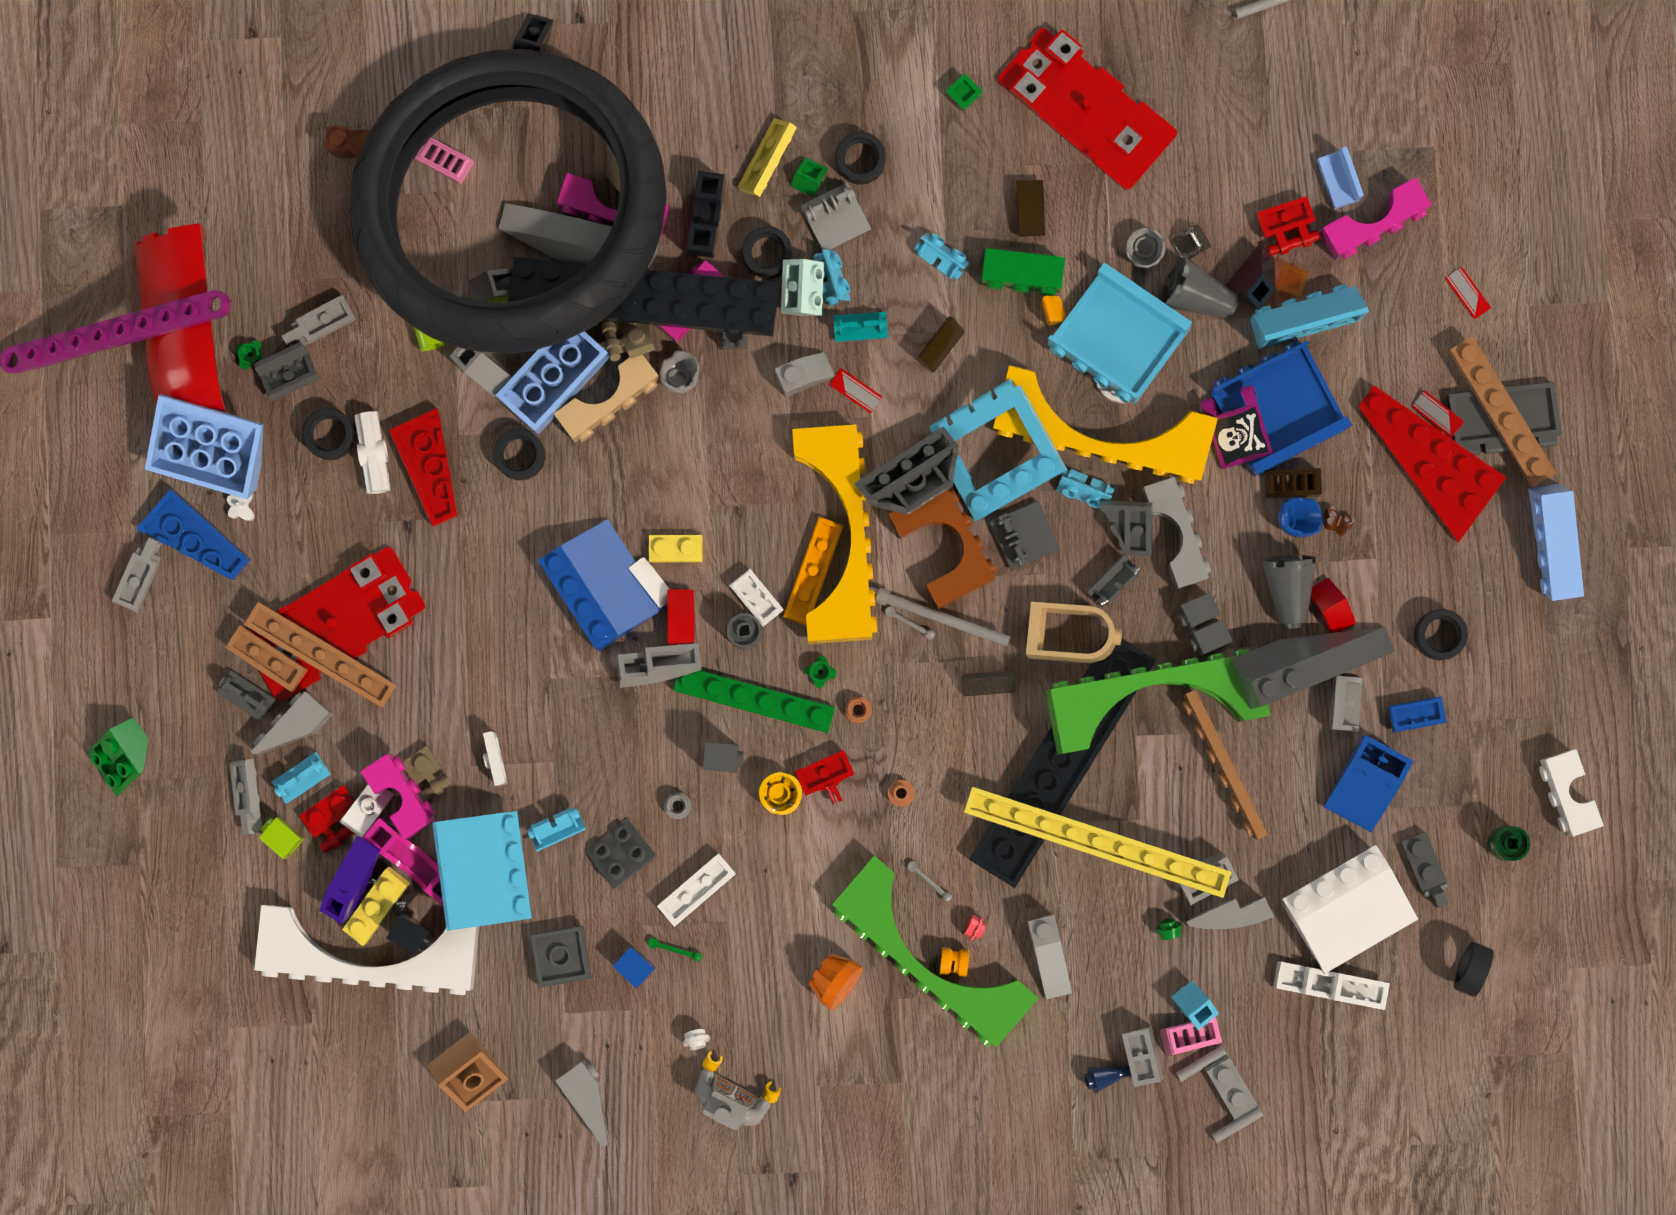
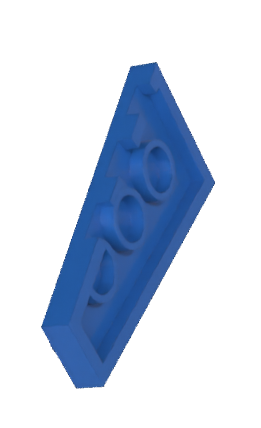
M170 489L136 528L140 532L150 535L155 540L178 550L187 557L197 560L202 565L231 580H235L251 561L245 553L174 489Z

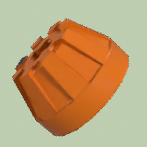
M830 954L827 959L823 960L820 969L816 970L812 975L814 978L809 981V986L819 1001L829 1010L833 1011L852 991L863 972V967L852 959Z

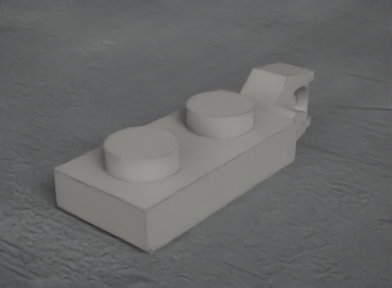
M341 295L295 319L296 322L291 324L293 330L282 335L286 346L295 345L299 342H302L305 346L355 321L356 318L345 297Z
M148 537L144 549L138 547L136 553L132 554L112 602L139 612L160 565L161 557L157 554L162 544L161 542Z
M254 759L230 762L235 815L240 816L242 835L261 833L260 797L257 791V771L254 766Z

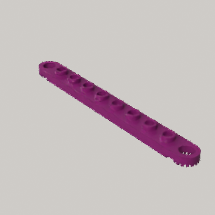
M217 290L208 291L8 347L1 354L0 364L7 373L21 374L26 371L40 369L189 328L227 316V313L230 312L231 300L224 292ZM219 298L221 306L218 311L214 312L212 310L213 307H211L213 304L211 303L214 302L213 299ZM14 354L18 357V363L15 367L11 366L10 358Z

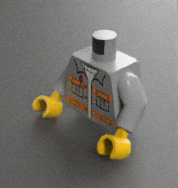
M710 1051L702 1062L705 1070H702L695 1088V1095L702 1104V1113L733 1130H738L742 1126H755L759 1124L771 1107L770 1103H775L778 1100L782 1090L781 1087L777 1092H772L769 1090L772 1084L770 1081L764 1089L763 1099L714 1074L713 1072L717 1070L723 1061V1057L720 1055L715 1062L710 1057L712 1051Z

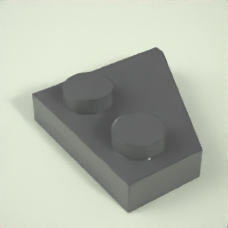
M1101 500L1100 510L1106 514L1110 522V528L1119 539V545L1123 553L1126 555L1151 556L1153 553V503Z

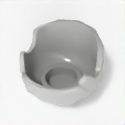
M1140 228L1133 231L1126 241V255L1137 267L1151 268L1158 265L1164 258L1166 251L1164 238L1158 231L1152 228Z
M680 350L675 351L670 358L664 359L659 371L662 386L672 393H686L696 386L700 376V366L697 358L690 352Z

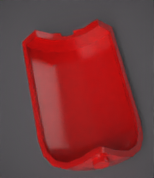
M200 223L168 228V234L158 236V233L153 232L143 236L142 241L135 242L134 250L141 310L208 292L203 240L206 239L205 228ZM212 320L144 340L148 380L156 403L158 395L163 394L228 413L219 385Z

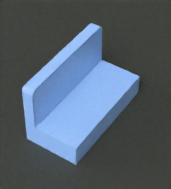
M1347 146L1341 147L1338 152L1316 160L1334 210L1360 201L1364 194Z

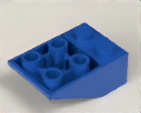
M1367 735L1360 736L1324 808L1372 833L1402 785L1414 760Z

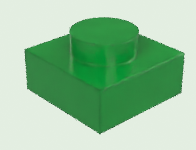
M964 73L946 90V94L964 112L983 94V91Z

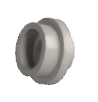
M672 793L665 800V812L673 819H682L689 814L691 801L683 793ZM681 801L683 804L682 810L675 811L673 803Z

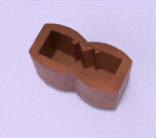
M329 126L326 129L324 147L331 155L337 158L349 159L356 157L358 159L370 130L352 131L344 126Z

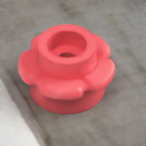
M971 915L963 934L970 937V941L974 937L980 938L986 927V924L983 923V917Z

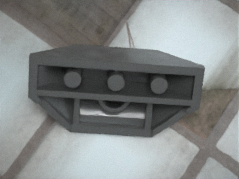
M942 427L855 482V486L869 505L909 515L953 486L959 446L947 430Z

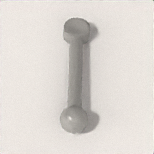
M893 607L886 608L885 614L887 617H894L925 634V637L929 640L935 637V632L932 629L927 630L896 613Z
M911 861L908 863V870L915 872L942 896L944 902L952 900V894L945 892L918 868L916 862Z

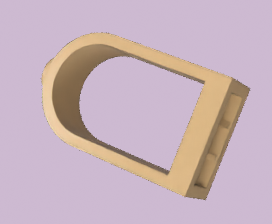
M1031 602L1026 655L1029 659L1097 663L1107 658L1115 645H1121L1122 629H1115L1107 613L1097 607ZM1047 613L1098 617L1108 625V640L1100 650L1090 654L1044 651Z

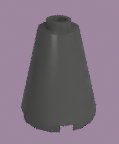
M1186 257L1179 258L1168 275V278L1171 279L1168 287L1164 285L1160 301L1173 309L1223 319L1228 315L1232 316L1238 305V301L1235 300L1236 295Z
M1294 555L1275 556L1262 560V566L1279 622L1285 624L1287 629L1301 628V623L1307 622L1317 562L1314 555H1302L1303 560H1300V557H1294Z

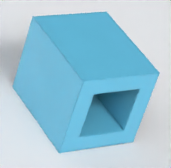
M1193 980L1172 996L1181 1012L1197 1030L1201 1029L1219 1014L1210 999Z

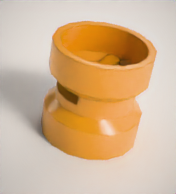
M942 947L939 974L948 975L950 972L957 973L958 976L967 977L969 950L952 951L951 948Z

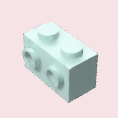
M807 259L783 260L781 313L797 316H822L824 262Z

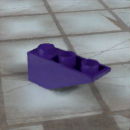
M360 836L356 837L330 883L319 911L342 924L357 910L381 851L380 848Z

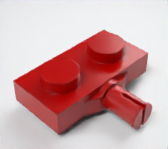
M844 750L795 771L805 796L816 791L827 790L832 805L837 803L833 793H835L838 802L843 801L837 785L842 780L855 775Z

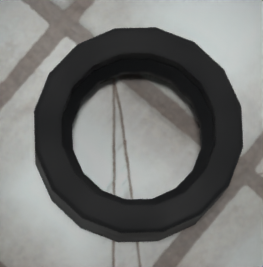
M864 131L853 132L844 137L838 144L836 151V165L841 176L850 183L862 185L871 183L881 175L886 163L885 148L881 141L873 134ZM856 143L868 144L876 153L875 166L866 173L853 172L845 162L847 150Z
M763 226L756 228L747 235L743 242L742 256L745 266L752 274L759 278L771 279L779 277L783 272V260L792 259L793 251L790 239L783 231L776 227ZM765 237L774 238L781 244L783 249L781 261L776 266L770 268L757 265L752 257V247L755 242Z
M323 408L313 412L307 418L303 426L302 437L305 446L312 454L324 460H336L344 457L352 449L356 431L353 423L344 413L333 408ZM325 419L339 421L345 431L342 444L332 450L320 448L314 440L316 425Z
M522 428L511 429L503 433L496 441L493 450L494 461L498 469L508 478L517 481L528 480L536 476L545 462V448L541 440L531 431ZM515 439L528 441L535 450L533 463L524 470L512 469L504 460L506 446Z
M1447 609L1430 611L1422 616L1416 624L1414 631L1415 644L1419 651L1429 659L1438 661L1451 659L1461 653L1466 646L1468 639L1467 625L1462 617L1454 611ZM1434 620H1447L1456 629V641L1447 650H1435L1426 641V628Z
M1476 942L1469 944L1455 975V990L1472 997L1479 994L1492 965L1493 949Z

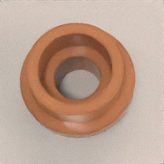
M860 696L851 698L845 706L847 718L854 723L867 721L872 712L870 702ZM861 705L864 709L861 715L854 714V706Z
M905 780L893 782L888 789L889 800L898 807L909 805L915 796L913 786ZM899 788H903L907 792L906 797L903 799L896 796V791Z

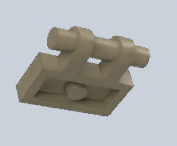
M602 320L601 330L602 335L606 338L605 350L608 352L610 360L618 361L620 353L626 351L629 357L633 358L655 350L650 325L627 322L614 323L613 321ZM624 335V339L618 340L616 337Z
M429 746L424 747L403 761L406 769L403 771L408 779L413 778L417 784L427 780L430 785L418 793L423 802L434 795H441L445 792L444 789L452 784L447 775L439 780L435 777L434 774L443 768ZM390 788L396 798L401 796L396 789Z

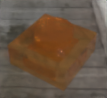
M1284 263L1275 290L1300 298L1309 271Z

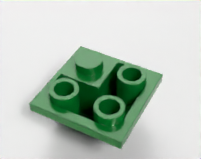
M133 717L109 729L87 752L91 762L98 768L105 778L106 784L113 790L116 796L120 795L143 773L148 738Z

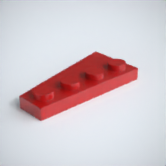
M436 408L390 429V434L432 526L436 527L458 517L439 409Z

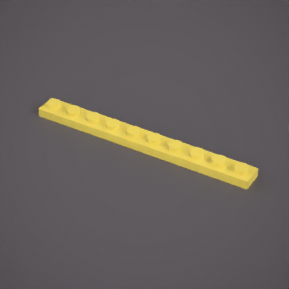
M975 787L971 789L964 811L966 814L1224 898L1232 873L1231 871Z

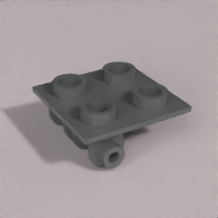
M1039 501L1009 514L1001 515L990 522L1011 571L1060 550Z
M628 818L585 851L613 890L621 887L631 876H635L636 872H640L641 868L650 861L652 862L656 857V853L648 846Z

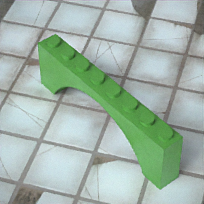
M1249 649L1234 651V657L1224 658L1223 653L1207 656L1208 661L1198 663V658L1182 661V666L1172 667V662L1156 665L1155 671L1147 672L1146 667L1130 670L1131 675L1121 676L1120 672L1104 674L1105 679L1095 681L1094 676L1078 679L1079 684L1069 686L1068 681L1053 683V689H1049L1045 693L1057 755L1089 749L1095 730L1106 713L1118 701L1130 693L1153 685H1179L1203 692L1222 704L1237 722L1270 716L1268 704L1254 709L1250 708L1231 660L1249 652Z
M873 856L832 905L836 909L833 913L844 923L849 919L856 925L853 931L862 939L871 938L876 943L873 948L884 958L888 955L897 961L894 966L905 976L910 972L917 978L914 984L927 994L929 990L938 997L935 1002L945 1011H948L950 1008L958 1014L956 1020L967 1030L972 1026L979 1033L976 1037L984 1045L989 1047L993 1044L997 1048L1038 1000V997L1017 979L997 986L972 987L950 982L924 967L907 949L895 925L891 906V891L895 873L877 857Z

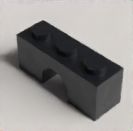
M698 171L694 195V213L692 223H690L687 242L688 255L715 258L726 183L725 174Z

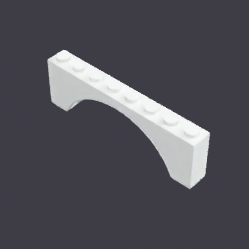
M261 905L254 970L262 971V976L278 977V973H289V979L305 980V975L316 976L315 981L332 982V978H341L342 984L358 985L359 980L369 981V986L385 987L386 983L396 984V989L412 990V985L423 986V991L439 992V988L450 989L449 994L466 995V990H473L480 926L447 931L446 928L442 935L428 949L407 961L387 966H365L335 957L316 944L301 926L293 907Z

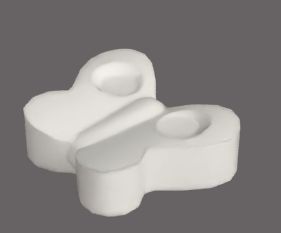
M253 494L248 499L229 495L227 497V502L230 505L228 516L233 519L241 517L246 521H252L255 518V514L249 508V503L253 499Z

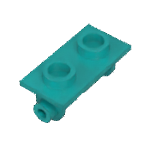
M886 312L833 316L835 342L888 338Z

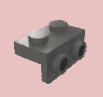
M302 342L290 345L286 349L272 356H267L254 364V368L259 374L271 402L320 379L311 356Z

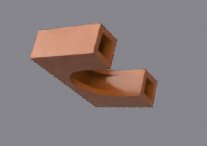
M953 488L946 490L909 515L894 511L888 514V518L900 540L930 525L946 526L959 536L963 546V556L959 565L953 571L925 586L937 610L995 580L993 574L997 573L991 559L985 560L981 552L985 548L979 536L973 537L968 527L972 526L968 515L965 511L960 513L956 505L960 501Z

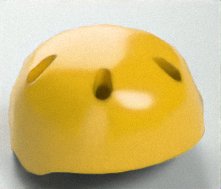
M782 772L773 773L760 784L758 791L759 800L762 806L769 812L786 815L795 811L799 806L802 798V788L794 776ZM782 777L785 778L783 783H781ZM795 788L796 791L790 792V789Z

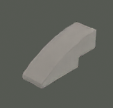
M698 643L647 647L642 653L618 654L617 656L620 688L670 680L699 671L702 668Z
M1265 897L1257 898L1240 907L1237 900L1232 898L1184 922L1186 926L1195 928L1231 929L1257 924L1273 918L1274 915Z

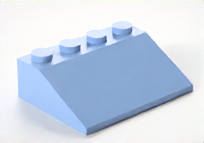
M160 394L158 395L145 470L248 499L257 490L262 465L264 424Z

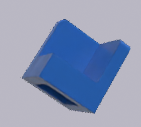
M632 947L613 965L635 988H638L656 968Z

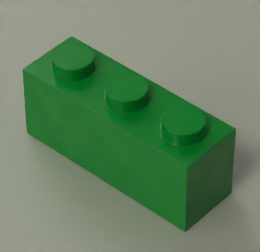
M986 248L981 284L986 285V288L990 290H1002V287L1013 288V292L1029 293V290L1039 291V294L1043 296H1055V293H1060L1062 289L1065 257Z

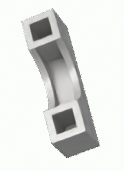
M1175 477L1143 487L1142 493L1145 502L1153 503V515L1161 516L1171 521L1180 536L1178 554L1167 565L1175 590L1209 579L1208 573H1211V568L1207 558H1202L1199 548L1202 547V542L1198 532L1194 533L1190 523L1194 522L1190 508H1185L1182 498L1185 497V492L1181 482L1176 483Z

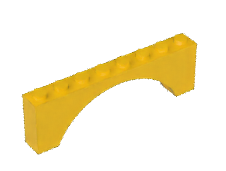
M1009 365L1005 381L1011 379L1016 387L1022 386L1057 450L1064 451L1066 446L1076 449L1075 454L1090 458L1091 453L1101 455V461L1116 464L1117 460L1127 462L1126 467L1142 471L1143 466L1153 469V474L1168 477L1169 473L1179 475L1178 480L1194 484L1195 479L1202 480L1217 417L1189 411L1175 426L1155 437L1127 443L1102 441L1076 431L1055 414L1041 393L1035 371ZM1015 407L995 418L993 428L998 429V435L1013 438V434L1024 436L1023 441L1035 444Z
M856 424L792 429L794 460L815 470L832 486L844 506L851 532L849 560L839 584L821 605L806 614L808 644L872 640V633H877L876 616L871 617L870 606H875L874 590H869L868 580L873 579L872 563L867 564L866 553H871L870 537H865L864 527H869L868 510L863 511L862 500L866 499L855 486V482L861 479L860 474H865L864 458H859L858 448H863L862 432H857Z

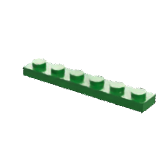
M700 670L677 677L673 689L674 692L824 733H829L835 707Z

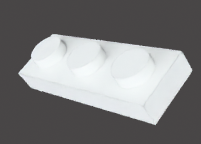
M718 853L657 907L675 927L736 873Z

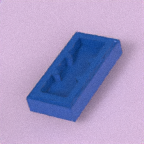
M1442 696L1387 706L1392 733L1447 723Z

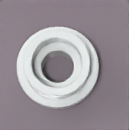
M705 1029L692 1030L684 1034L685 1040L683 1045L690 1047V1050L702 1049L706 1047L705 1043L710 1041V1037L706 1035Z

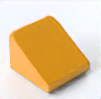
M1044 296L1042 298L1041 305L1047 325L1053 326L1063 323L1066 319V314L1061 298L1059 296Z

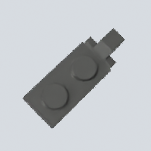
M1422 832L1400 841L1420 892H1423L1425 897L1431 896L1435 907L1439 908L1448 904L1443 891L1448 889L1447 880L1427 833Z

